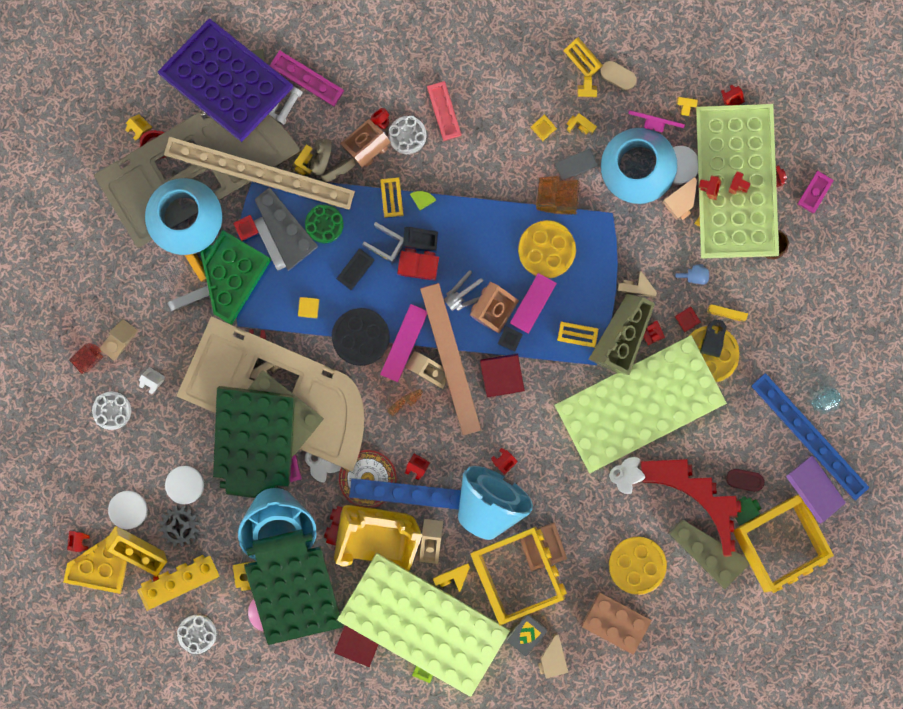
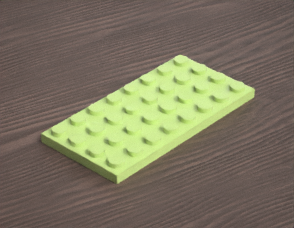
M773 104L696 107L698 182L700 183V180L710 181L711 175L719 177L721 180L717 200L709 199L706 192L701 191V188H699L701 258L779 256ZM736 171L743 173V180L751 183L747 193L739 190L736 195L729 193V188Z
M692 335L634 364L630 375L616 373L555 404V407L590 474L727 403Z
M378 553L373 557L337 621L470 697L510 632V629L507 627L499 626L498 622Z

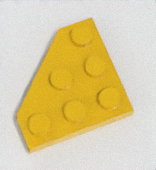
M107 536L67 563L63 583L121 594L127 561L107 551L105 542L108 538Z

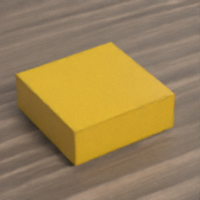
M545 114L530 126L542 142L557 130Z
M300 297L298 317L318 319L319 299Z

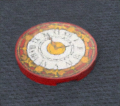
M372 450L359 452L353 472L341 467L339 473V485L343 495L348 501L359 507L372 508L386 501L349 498L351 478L391 483L397 482L396 471L391 461L385 455Z

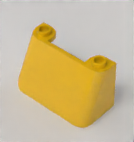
M345 505L340 515L334 560L340 566H347L353 563V558L372 561L375 554L378 553L410 571L422 533L415 518L409 514Z

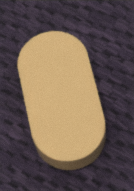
M613 61L605 62L601 67L600 74L602 78L622 90H631L635 86L636 76L628 69Z

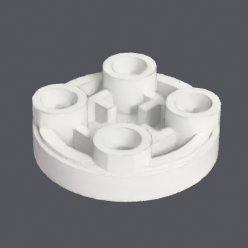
M403 116L396 119L390 126L388 133L391 146L402 154L418 152L424 146L427 136L425 126L414 116Z
M675 146L673 149L677 158V173L673 183L677 185L686 184L698 174V156L689 147Z
M105 392L99 395L93 404V418L96 424L104 429H119L130 419V402L121 393Z
M179 466L168 474L165 481V489L168 496L174 502L190 504L198 500L202 495L204 479L197 469L191 466Z
M122 491L116 494L111 499L108 507L111 521L122 529H133L140 526L146 519L148 512L145 499L134 491Z
M199 614L191 615L184 619L177 630L180 645L192 654L203 653L210 649L217 635L214 623L208 617Z

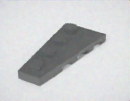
M270 187L255 198V202L288 271H290L317 249L318 246Z

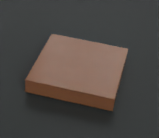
M555 522L537 528V530L541 529L545 540L542 541L544 547H548L551 552V563L554 564L566 560L567 556ZM529 535L520 539L530 570L534 571L545 567L533 536Z

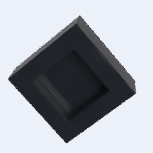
M505 326L498 345L515 352L523 334Z

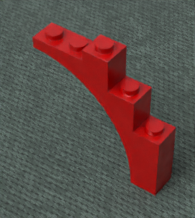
M688 459L641 461V471L645 475V479L642 482L673 487L696 500L707 511L717 527L722 543L723 556L732 557V552H735V540H731V532H734V520H730V518L738 517V512H741V501H737L736 496L714 497L713 494H717V484L713 482L712 477L689 478V476H693L692 464H689Z

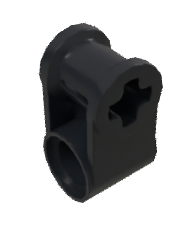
M713 320L708 324L700 353L720 357L726 332V325L723 321ZM718 323L719 327L721 328V331H717V333H715V330L712 329V326H715Z

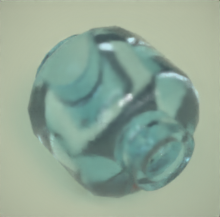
M827 386L813 393L811 405L815 411L818 410L821 414H827L839 408L841 396L837 389Z

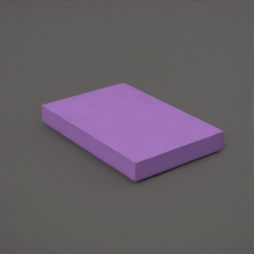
M813 456L807 458L786 476L819 524L828 519L846 503Z

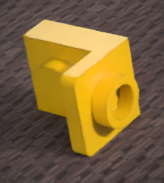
M580 113L576 117L573 115L567 122V131L569 133L576 124L579 125L578 129L585 135L588 133L592 135L597 129L596 125Z
M307 144L292 165L295 167L294 170L302 176L305 174L309 176L311 170L303 165V163L307 164L313 156L310 153L313 148Z

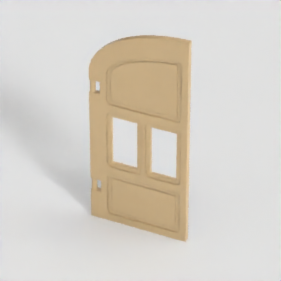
M211 316L176 397L216 413L217 387L225 386L248 389L253 383V380H250L249 377L257 358H260L299 375L292 394L324 418L300 449L353 472L360 452L364 431L363 402L353 380L337 370ZM236 332L245 337L241 340L234 337L233 333ZM322 371L333 374L332 379L322 375Z

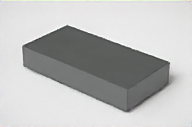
M587 149L556 162L555 166L561 180L564 181L597 167V163L591 149Z

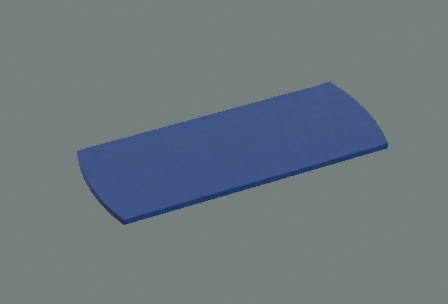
M255 182L251 183L240 219L251 215L254 221L262 217L255 198L268 189L269 186ZM327 182L355 191L350 210L333 206L340 212L344 221V228L339 238L325 244L314 241L318 248L290 271H288L287 267L277 271L271 260L236 317L238 327L332 337L333 327L342 314L352 309L366 308L378 313L384 319L390 333L389 343L394 344L410 304L426 310L420 288L439 283L444 299L447 297L446 293L452 290L463 276L471 270L472 274L456 292L461 293L480 278L483 279V282L462 297L464 301L461 304L480 297L482 290L487 287L489 282L500 286L519 300L500 333L491 330L470 316L471 309L476 303L463 307L459 311L457 309L452 311L445 302L458 351L503 356L518 353L519 357L597 365L588 360L595 348L557 341L560 322L598 328L597 345L611 322L618 268L617 238L613 213L432 193L429 194L436 201L420 211L410 196L413 191L401 190L404 216L384 218L381 188ZM270 187L305 231V220L310 210L317 205H330ZM385 188L388 213H392L389 189ZM393 189L395 212H399L397 190ZM545 220L555 221L565 226L572 234L576 244V254L572 265L565 273L554 278H548L557 284L528 334L510 324L536 278L522 265L518 254V245L522 234L531 225ZM375 222L403 238L404 227L438 231L437 251L402 246L393 263L365 248L363 242L365 241L385 254L392 256L399 241L375 228ZM259 233L242 241L271 258ZM360 248L375 261L351 291L336 278ZM409 248L417 250L416 253L424 254V251L436 253L435 256L439 257L436 280L432 281L397 275L401 251ZM300 297L319 299L318 319L298 317ZM427 314L414 346L437 348ZM505 326L523 334L515 352L498 345ZM569 327L563 328L566 331L594 335V332ZM562 334L563 338L592 343L591 339Z

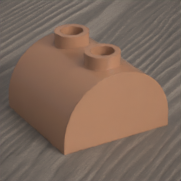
M368 119L340 144L362 168L363 166L371 165L373 158L378 153H385L391 142L384 132Z
M489 282L487 287L482 290L478 302L473 305L470 316L491 330L500 333L519 300L500 286Z

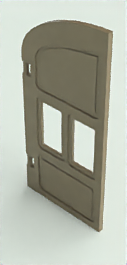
M201 111L94 174V177L139 249L153 240L146 227L145 211L154 191L168 181L179 178L193 179L208 170L193 164L165 181L155 161L164 156L169 137L186 142L193 139L196 145L271 167H277L300 153L301 150L282 125L269 114L241 142L211 117L204 120L202 116L206 115V113ZM130 160L131 164L121 169L120 165ZM212 170L222 186L214 192L219 201L251 182ZM177 199L171 202L165 212L167 227L173 229L198 214L197 202L184 210Z

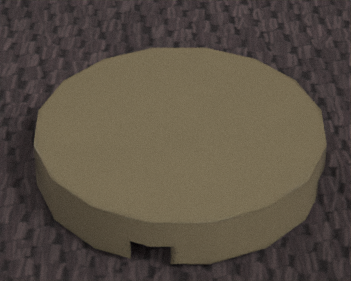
M353 157L347 158L326 170L320 177L323 182L336 179V176L352 169L356 162Z

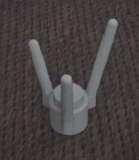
M471 270L463 276L452 290L446 293L447 297L444 300L452 311L455 309L459 311L463 307L478 302L480 297L461 304L464 301L462 297L483 282L482 278L461 293L456 292L472 274Z

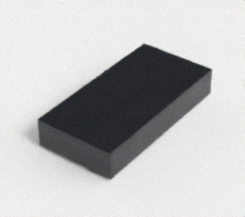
M404 227L403 246L437 251L438 231Z
M359 248L336 279L352 291L375 260Z

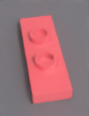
M445 81L427 86L443 142L462 136Z

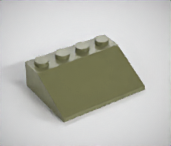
M261 371L248 388L249 390L294 395L265 371ZM296 396L292 458L324 419Z

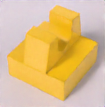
M584 76L583 85L577 86L578 97H597V86L592 85L591 76Z
M677 97L676 104L682 105L680 115L689 116L690 108L697 107L698 100Z
M138 114L129 118L126 122L127 127L125 131L128 133L133 130L136 133L133 139L136 141L145 132L150 131L152 126Z

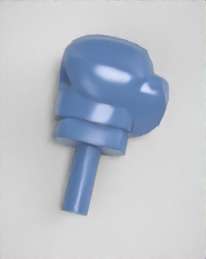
M696 264L692 269H688V273H676V278H688V283L705 285L709 281L710 274L703 264Z

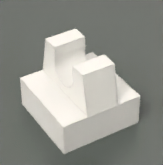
M149 367L141 375L139 387L143 388L147 385L150 387L149 393L153 394L163 383L165 376Z

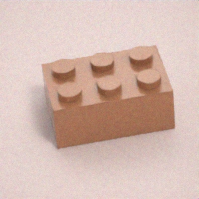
M598 592L581 626L634 655L652 620Z

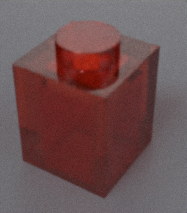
M89 343L85 344L69 361L81 374L88 373L103 356L98 346Z

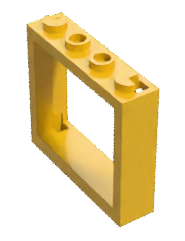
M799 494L740 525L733 532L764 593L770 591L775 593L782 590V585L786 583L790 585L798 581V576L812 573L815 566L821 567L826 565L828 559L834 556L814 516ZM794 508L818 556L771 581L747 533L785 511Z
M536 526L470 553L499 626L563 601L566 598L565 586L563 583L560 584L557 578L559 576L556 565L552 566L550 558H552L551 552L548 547H544L542 542L545 540L541 529L537 530ZM532 535L557 595L506 615L482 554Z

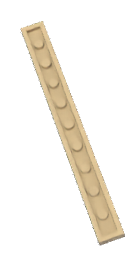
M169 137L164 153L166 157L350 210L355 193L353 190Z

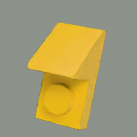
M469 563L433 577L435 586L440 584V587H444L450 584V580L454 578L460 592L470 568Z

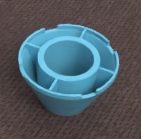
M632 128L619 133L608 143L601 159V173L607 188L617 198L633 204H645L659 199L670 189L677 173V158L672 145L663 135L646 128ZM632 148H647L656 156L655 168L647 177L632 179L621 172V159Z
M179 178L164 183L154 191L146 206L145 223L151 238L162 249L177 255H190L204 250L215 240L222 225V208L217 196L208 186L194 179ZM179 198H189L197 202L198 216L189 228L173 230L167 227L165 212L171 202Z
M470 466L463 473L458 520L466 530L475 536L492 540L528 516L533 509V503L526 492L516 483L511 485L503 480L504 475L480 466Z
M280 488L266 489L255 497L239 525V544L247 555L246 548L253 547L252 541L303 529L304 534L312 533L313 541L306 542L308 549H311L316 539V524L311 514L290 492ZM255 555L249 556L250 558L256 560Z

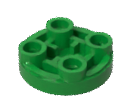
M317 205L307 214L305 228L308 235L314 241L324 244L331 243L341 235L344 221L340 212L333 206Z

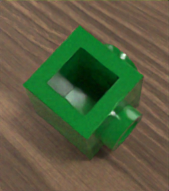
M744 496L737 500L741 501V512H738V517L735 518L739 526L761 514L759 510L762 507L757 499L753 500L752 497L747 499Z

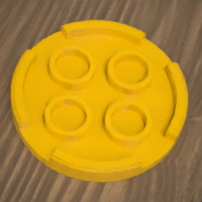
M545 220L531 225L524 231L519 241L518 254L522 265L529 273L537 276L539 273L547 278H554L565 273L572 265L576 254V244L572 234L565 226L555 221Z
M707 326L700 327L690 334L699 351L701 350ZM712 326V329L715 330V333H717V331H721L720 327ZM727 330L719 358L702 354L716 382L728 378L735 371L739 362L738 343Z
M630 537L621 541L614 548L609 559V572L612 580L620 589L630 594L642 595L655 590L662 583L666 574L667 561L663 550L654 541L645 537Z

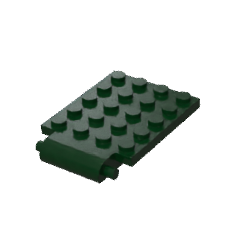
M225 386L217 387L213 477L226 479V481H220V488L226 489V495L255 498L266 489L278 488V486L289 487L295 395Z
M303 529L252 541L253 547L246 548L247 555H255L257 560L256 562L244 564V568L268 645L343 627V623L337 621L340 612L322 548L319 546L308 549L306 542L313 541L312 533L304 534Z

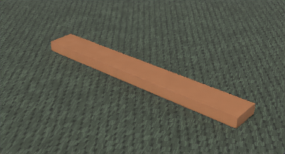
M436 283L422 287L420 290L462 434L467 435L481 431L440 285Z

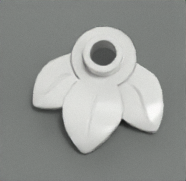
M308 452L305 454V461L310 466L311 475L319 482L324 483L326 481L327 473H335L341 470L340 466L319 457L314 462L311 460L312 454Z
M628 458L621 465L615 466L610 471V480L617 484L620 492L631 494L632 484L645 479L643 472L637 468L641 462L640 458Z

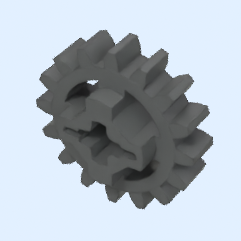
M174 506V511L170 508L167 509L168 515L162 514L161 516L164 520L158 521L162 525V528L158 529V531L164 533L161 539L167 538L166 544L173 542V547H177L178 543H180L181 547L185 546V542L189 545L192 544L190 539H197L195 532H200V529L196 528V525H199L200 522H195L198 515L192 516V509L185 511V506H182L180 510L178 506ZM181 514L186 515L190 521L184 520ZM173 516V521L170 525H167L169 518ZM178 521L184 526V528H181V532H179V529H175ZM192 528L190 534L185 538L187 529ZM168 532L174 533L177 539L171 537Z

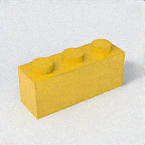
M115 526L105 541L107 551L156 577L167 563L163 550L118 526Z

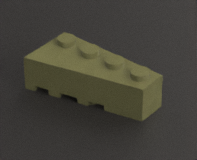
M626 294L588 360L612 372L630 375L655 303L644 297Z
M680 520L668 532L723 589H726L750 565L747 558L737 552H732V557H724L722 543L684 520Z

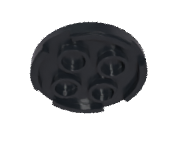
M366 308L352 309L342 314L332 330V343L336 353L345 362L356 366H366L378 361L385 354L390 341L389 329L384 319L378 313Z

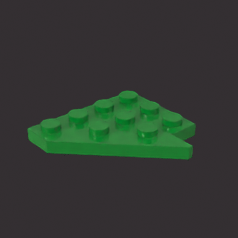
M222 230L214 245H209L200 252L213 313L232 325L272 259Z

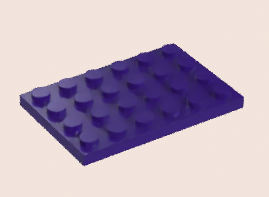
M210 18L158 71V74L241 142L294 88L293 84Z

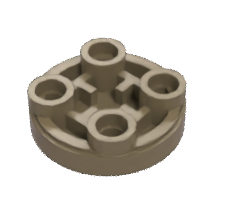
M330 139L316 140L314 146L316 154L314 158L311 157L309 162V168L316 176H322L327 167L332 146Z

